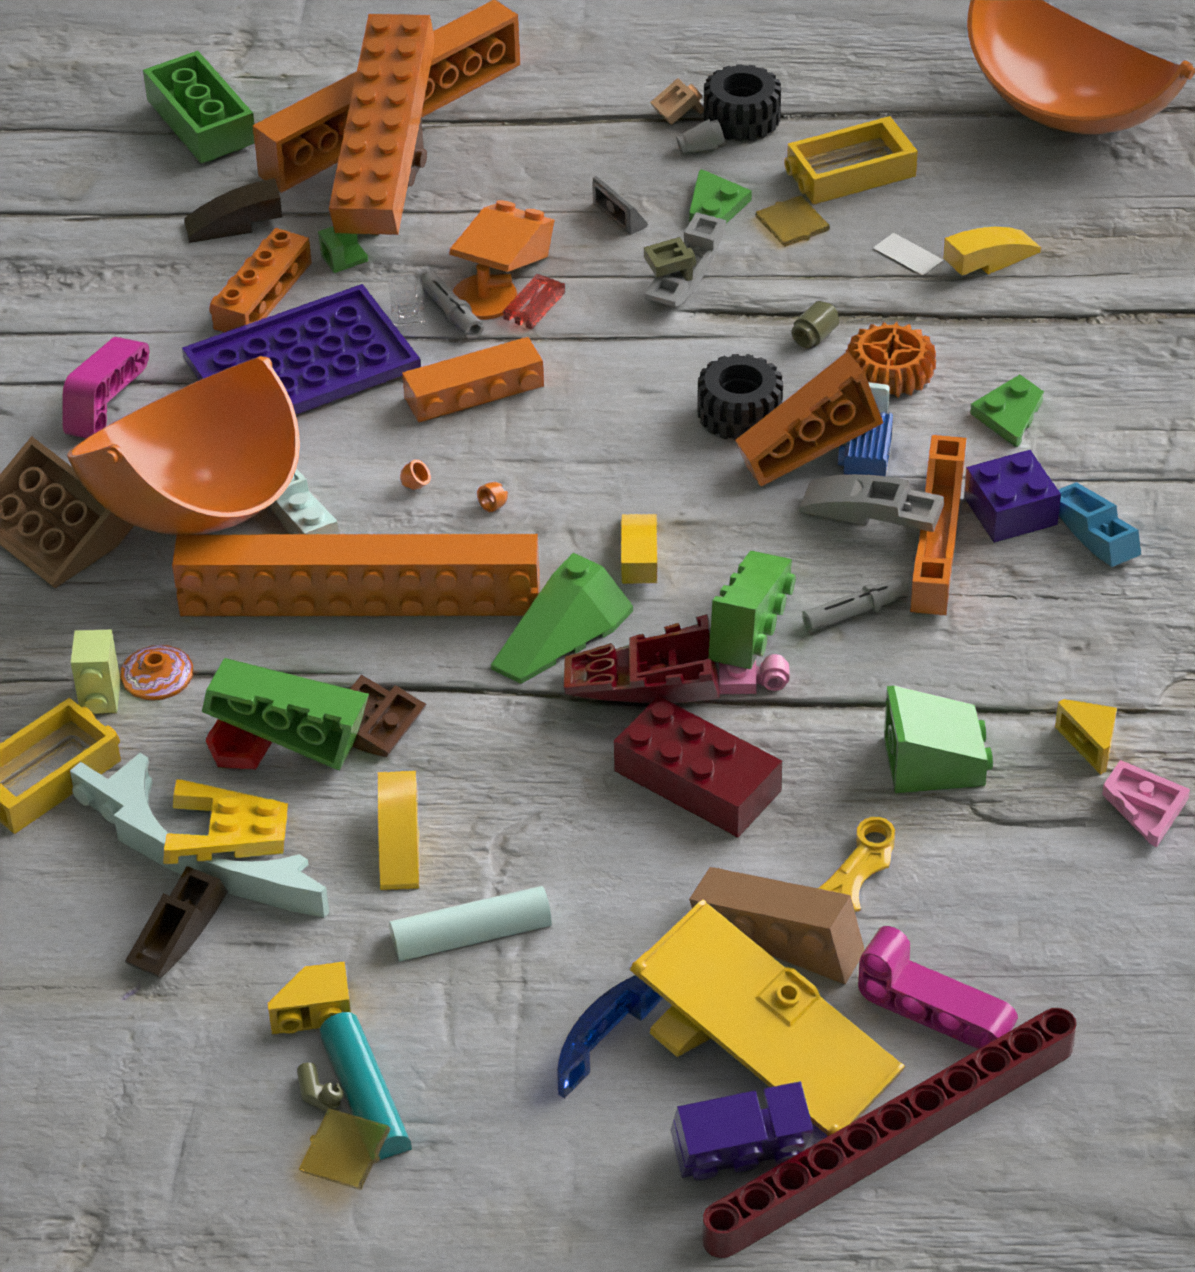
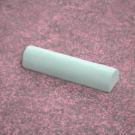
M543 886L389 921V931L399 962L552 926L549 901Z

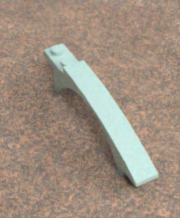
M142 753L136 755L109 779L82 762L70 770L73 783L72 792L75 798L85 806L90 805L99 811L110 823H115L118 841L164 867L182 874L186 866L216 877L221 880L228 890V894L292 912L323 918L329 914L327 889L301 872L309 864L308 859L300 854L282 859L251 862L227 860L213 856L212 860L197 862L196 855L179 856L177 864H163L164 846L168 832L158 823L148 806L153 782L148 773L149 759Z

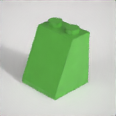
M887 686L884 742L895 793L985 786L987 770L993 769V756L991 748H985L984 742H986L985 721L978 720L975 705L898 686Z

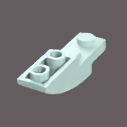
M296 469L287 489L270 505L273 512L289 534L340 533L337 520L309 492L307 479Z

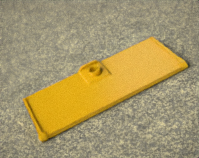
M703 899L656 944L634 961L630 968L632 973L644 981L769 1087L801 1081L811 1122L827 1136L856 1121L900 1075L905 1067L904 1064L900 1063L820 996L816 986L795 969L786 968Z

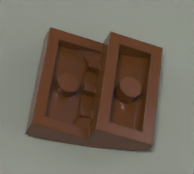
M361 674L350 689L367 693L369 696L360 728L352 747L370 754L388 757L423 712L426 704L396 685L391 691H388Z

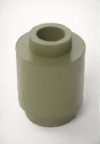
M816 301L794 322V327L791 330L792 337L804 348L819 345L839 325L838 312L830 303Z

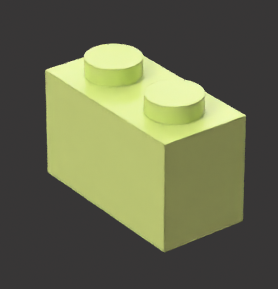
M112 630L74 631L71 668L79 706L87 707L94 714L117 713L121 679Z

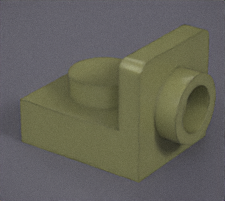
M680 237L644 247V258L656 278L680 271L685 281L693 280V267L696 266V258L693 250L687 248Z

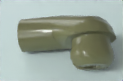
M307 1062L297 1067V1075L302 1100L323 1111H331L338 1108L344 1093L341 1086L336 1083L332 1088L331 1082L325 1085L320 1084L317 1067L314 1063Z

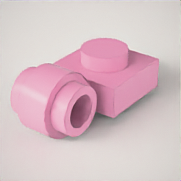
M777 654L767 656L760 666H756L755 660L752 669L719 663L720 694H757L756 684H762V686L771 691H779L785 687L790 679L788 662L784 657Z

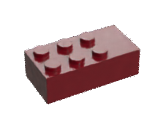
M657 696L614 740L615 772L737 838L782 791L783 761L660 696Z

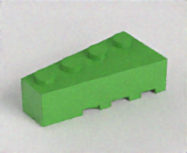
M749 551L740 563L738 572H733L730 576L729 585H724L721 588L720 596L722 597L715 596L712 600L709 659L711 661L752 669L757 656L762 657L764 655L767 635L772 636L774 634L777 615L782 616L785 609L786 595L791 596L794 591L796 575L791 574L792 559Z
M224 658L206 689L202 712L340 771L355 742L369 694Z

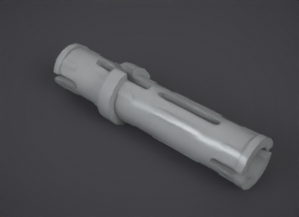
M428 269L422 272L418 277V283H420L418 285L446 313L447 320L451 324L457 325L469 339L480 336L484 330L483 322L472 313L471 306L465 300H460L437 276L435 271Z
M902 576L875 586L868 584L863 586L862 590L857 593L802 611V619L808 632L812 633L861 613L880 611L882 606L908 598L909 588Z

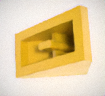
M1067 699L1059 701L1057 704L1055 728L1100 775L1105 773L1114 734L1117 708Z

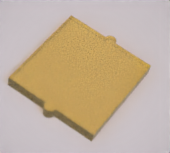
M801 195L783 202L777 201L775 205L755 213V217L784 247L802 240L809 241L810 237L830 230V225Z
M328 1108L316 1135L310 1137L311 1145L299 1170L311 1176L362 1190L374 1163H378L380 1160L378 1154L391 1128L382 1123Z

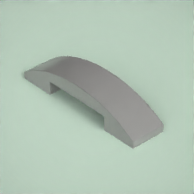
M696 212L684 231V244L687 248L693 250L696 258V266L693 267V280L685 281L680 271L655 277L645 293V299L674 307L687 300L702 280L716 253L726 227V220Z

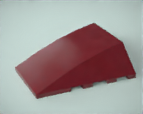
M708 614L695 617L697 624L682 629L679 623L665 626V634L645 638V635L642 633L629 637V645L615 649V646L609 643L566 656L564 661L565 694L606 701L651 703L657 696L672 703L720 699L717 662L709 659L710 622Z

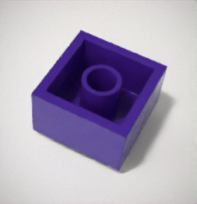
M1031 450L966 467L964 499L993 543L1058 525L1061 493Z

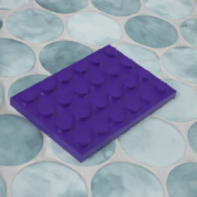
M363 284L182 347L183 358L198 380L259 356L269 358L272 362V368L289 395L295 415L400 377L402 372L421 367L420 357Z

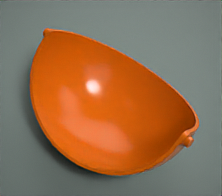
M970 0L967 18L968 37L974 57L986 80L1018 112L1053 129L1076 134H1107L1132 128L1149 120L1167 107L1182 90L1188 79L1190 80L1195 73L1194 66L1186 60L1179 65L1152 55L1082 22L1043 0Z
M259 356L194 382L124 416L77 444L67 453V457L77 477L87 491L104 508L122 520L142 529L162 534L200 535L221 531L240 524L263 511L283 494L294 476L299 459V429L292 402L283 383L272 368L271 360L267 357Z

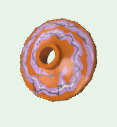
M151 645L139 649L127 657L121 667L120 678L125 690L133 696L145 700H163L177 695L188 686L193 678V663L189 656L179 648L168 645Z

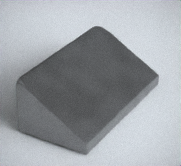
M597 176L593 177V204L630 235L648 226L646 220L632 205Z

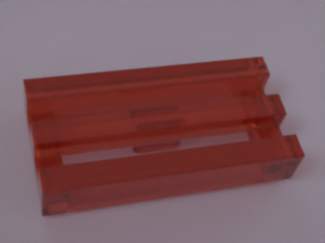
M536 274L503 310V319L510 321L514 318L515 324L518 325L526 322V328L532 330L566 293L565 283ZM544 284L545 286L539 292H537L538 289ZM530 299V302L524 307V309H523L522 311H520V309H521V308L526 304V302Z

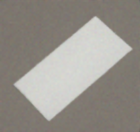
M892 233L873 247L875 250L921 275L926 274L943 261V259L895 233Z

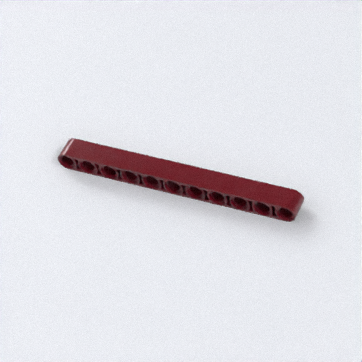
M1063 1008L1045 1010L712 1203L705 1209L703 1214V1246L706 1252L717 1258H727L735 1255L1063 1062L1073 1052L1077 1026L1076 1018L1071 1012Z

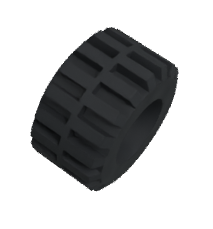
M736 64V66L723 67L722 70H716L713 72V75L708 76L706 83H704V121L707 119L710 122L718 120L725 139H736V141L756 140L757 137L763 138L767 136V133H772L776 130V126H779L781 118V83L779 79H776L775 74L767 72L765 68H757L755 65Z
M732 354L730 357L722 356L718 358V361L709 362L707 368H703L700 372V377H698L697 413L700 423L703 427H708V432L711 434H719L720 438L726 440L733 438L735 441L783 403L782 374L780 371H777V367L773 363L767 364V360L762 357L754 358V355L746 354V356H739V354Z

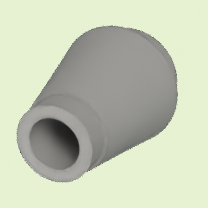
M707 119L682 133V135L676 136L682 154L718 149V145L725 143L718 120L710 122Z

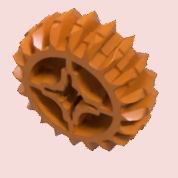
M883 321L881 326L870 324L868 330L859 329L858 335L851 337V341L846 349V352L849 351L863 369L868 382L888 385L890 387L889 394H894L897 398H899L901 393L911 396L914 389L922 390L924 384L930 383L936 369L935 345L930 342V336L923 335L921 329L912 330L910 324L904 327L899 326L898 322L894 325H887Z

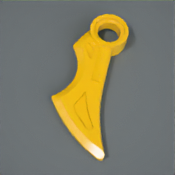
M869 817L861 821L857 827V848L818 889L850 895L854 911H861L859 891L862 884L872 874L887 869L890 866L891 852L895 842V828L892 823L882 817ZM872 832H878L883 834L886 839L880 843H872L865 836Z

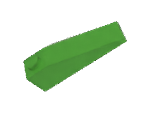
M572 553L544 585L491 663V670L522 684L556 665L557 658L572 650L577 653L585 649L586 642L599 635L604 638L613 633L633 612V605L603 566Z

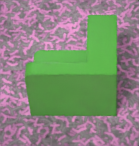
M333 226L318 231L321 256L334 273L368 262V255L359 245L357 234L335 233Z

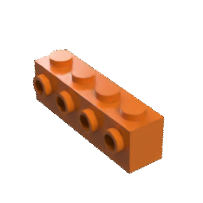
M275 228L266 239H263L257 250L251 257L245 260L239 271L228 280L227 285L211 300L209 312L212 315L213 329L227 332L266 318L311 265L309 237Z

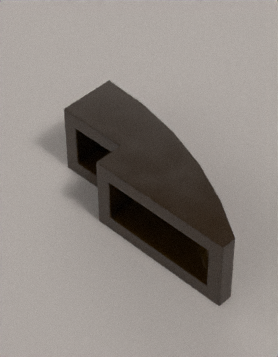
M276 179L259 181L231 190L212 199L186 216L184 224L189 243L252 233V222L283 218L281 198Z
M186 866L170 896L162 894L125 962L130 966L162 978L190 949L216 913L228 893L221 880Z

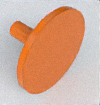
M482 264L476 266L477 275L465 278L453 289V293L460 300H465L471 306L472 313L479 320L501 317L510 312L517 302V290L512 283L511 273L493 275L490 274V267Z

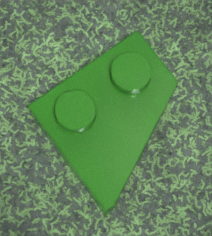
M701 169L698 173L689 211V222L697 212L726 220L727 224L752 201V190Z
M1019 374L971 403L970 414L1013 446L1018 447L1022 442V435L1025 429L1030 427L1034 413L1038 412L1043 402L1044 391Z

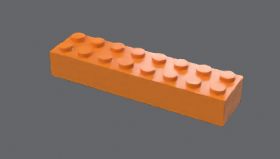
M368 14L329 204V212L335 233L399 234L435 45L430 15Z

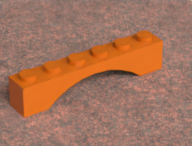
M941 435L931 436L925 492L943 496L944 507L934 532L920 529L912 580L910 612L947 615L967 438Z

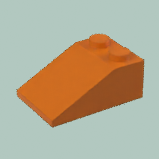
M498 200L496 204L486 206L479 212L452 245L449 255L509 272L548 257L555 220L544 217L543 211L536 209H525L523 211L516 209L515 204L512 202Z

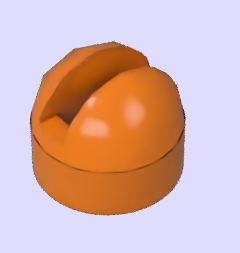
M415 459L403 467L400 472V480L406 488L417 490L430 482L431 475L427 466L422 461Z
M489 482L478 488L477 498L484 510L493 512L505 505L508 492L503 490L501 483Z

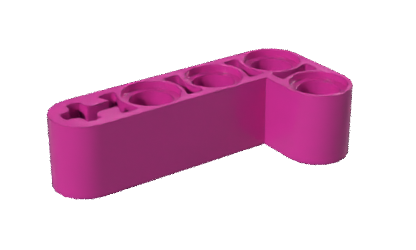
M115 336L67 376L62 394V425L65 434L88 438L106 427L107 403L141 374L148 364L150 351L147 343Z
M882 926L879 928L859 959L858 988L868 1001L974 1048L980 1049L1011 1031L1018 1020L1017 1012L1009 1003L910 961V941L902 931L895 927Z

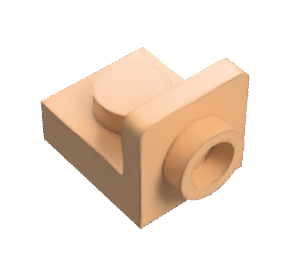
M679 78L650 102L653 108L671 125L692 107L699 114L704 112V107L699 101L703 98L700 92L692 84L686 86Z

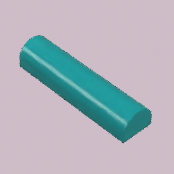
M342 1012L329 1017L320 1028L321 1040L372 1162L412 1150L410 1138L358 1017L350 1012Z

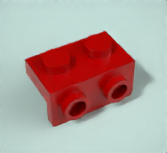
M217 719L206 737V744L217 767L256 770L272 744L271 741Z

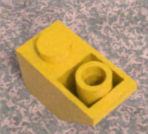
M345 961L305 966L268 1002L271 1033H295L303 1030L321 1028L324 1021L335 1014L342 1012L351 1013Z

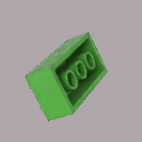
M198 50L143 70L147 101L200 163L212 161L220 156L255 144L253 112Z

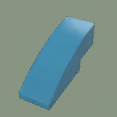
M1077 482L1058 489L1061 493L1059 517L1082 544L1099 559L1114 567L1141 555L1139 530L1118 518L1117 505Z

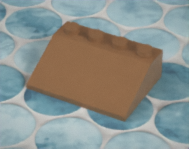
M33 436L28 439L0 474V545L54 588H57L118 547L134 527V525L122 520L104 508L83 486L72 466Z

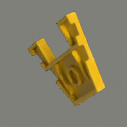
M176 779L173 808L211 811L209 832L207 836L167 833L163 864H177L179 856L196 855L197 862L212 860L213 853L234 851L233 856L235 858L284 853L288 803Z

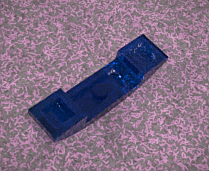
M634 975L615 985L594 1001L573 1025L561 1049L557 1067L558 1095L565 1099L590 1074V1052L628 1013L642 1021L663 997Z

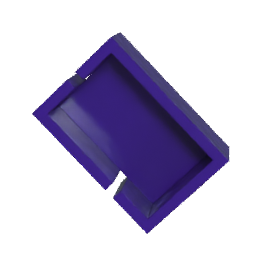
M801 1081L765 1088L763 1090L767 1105L765 1109H760L756 1090L677 1106L670 1131L681 1177L693 1176L694 1180L700 1181L717 1176L718 1171L734 1167L735 1172L749 1171L757 1168L759 1162L775 1159L777 1164H781L804 1151L814 1129Z

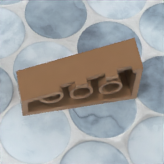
M709 867L689 898L691 908L702 899L705 900L707 904L769 955L842 984L847 983L865 950L852 899L847 894Z

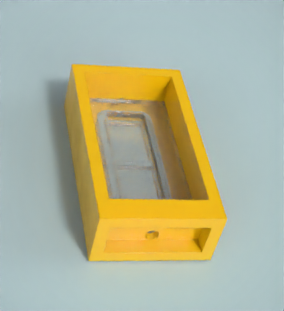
M888 116L788 143L784 166L787 174L793 176L798 183L800 192L806 194L814 205L916 177L918 151L892 117Z
M68 698L0 743V823L13 834H16L73 794L70 770L80 762L101 775L121 761L118 746L120 739L116 731L111 726H104L95 719V716L87 707H81L71 698Z

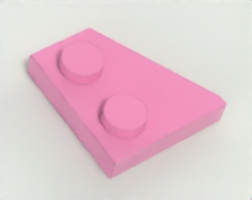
M1120 760L1103 784L1102 795L1152 846L1157 847L1188 801L1190 789Z

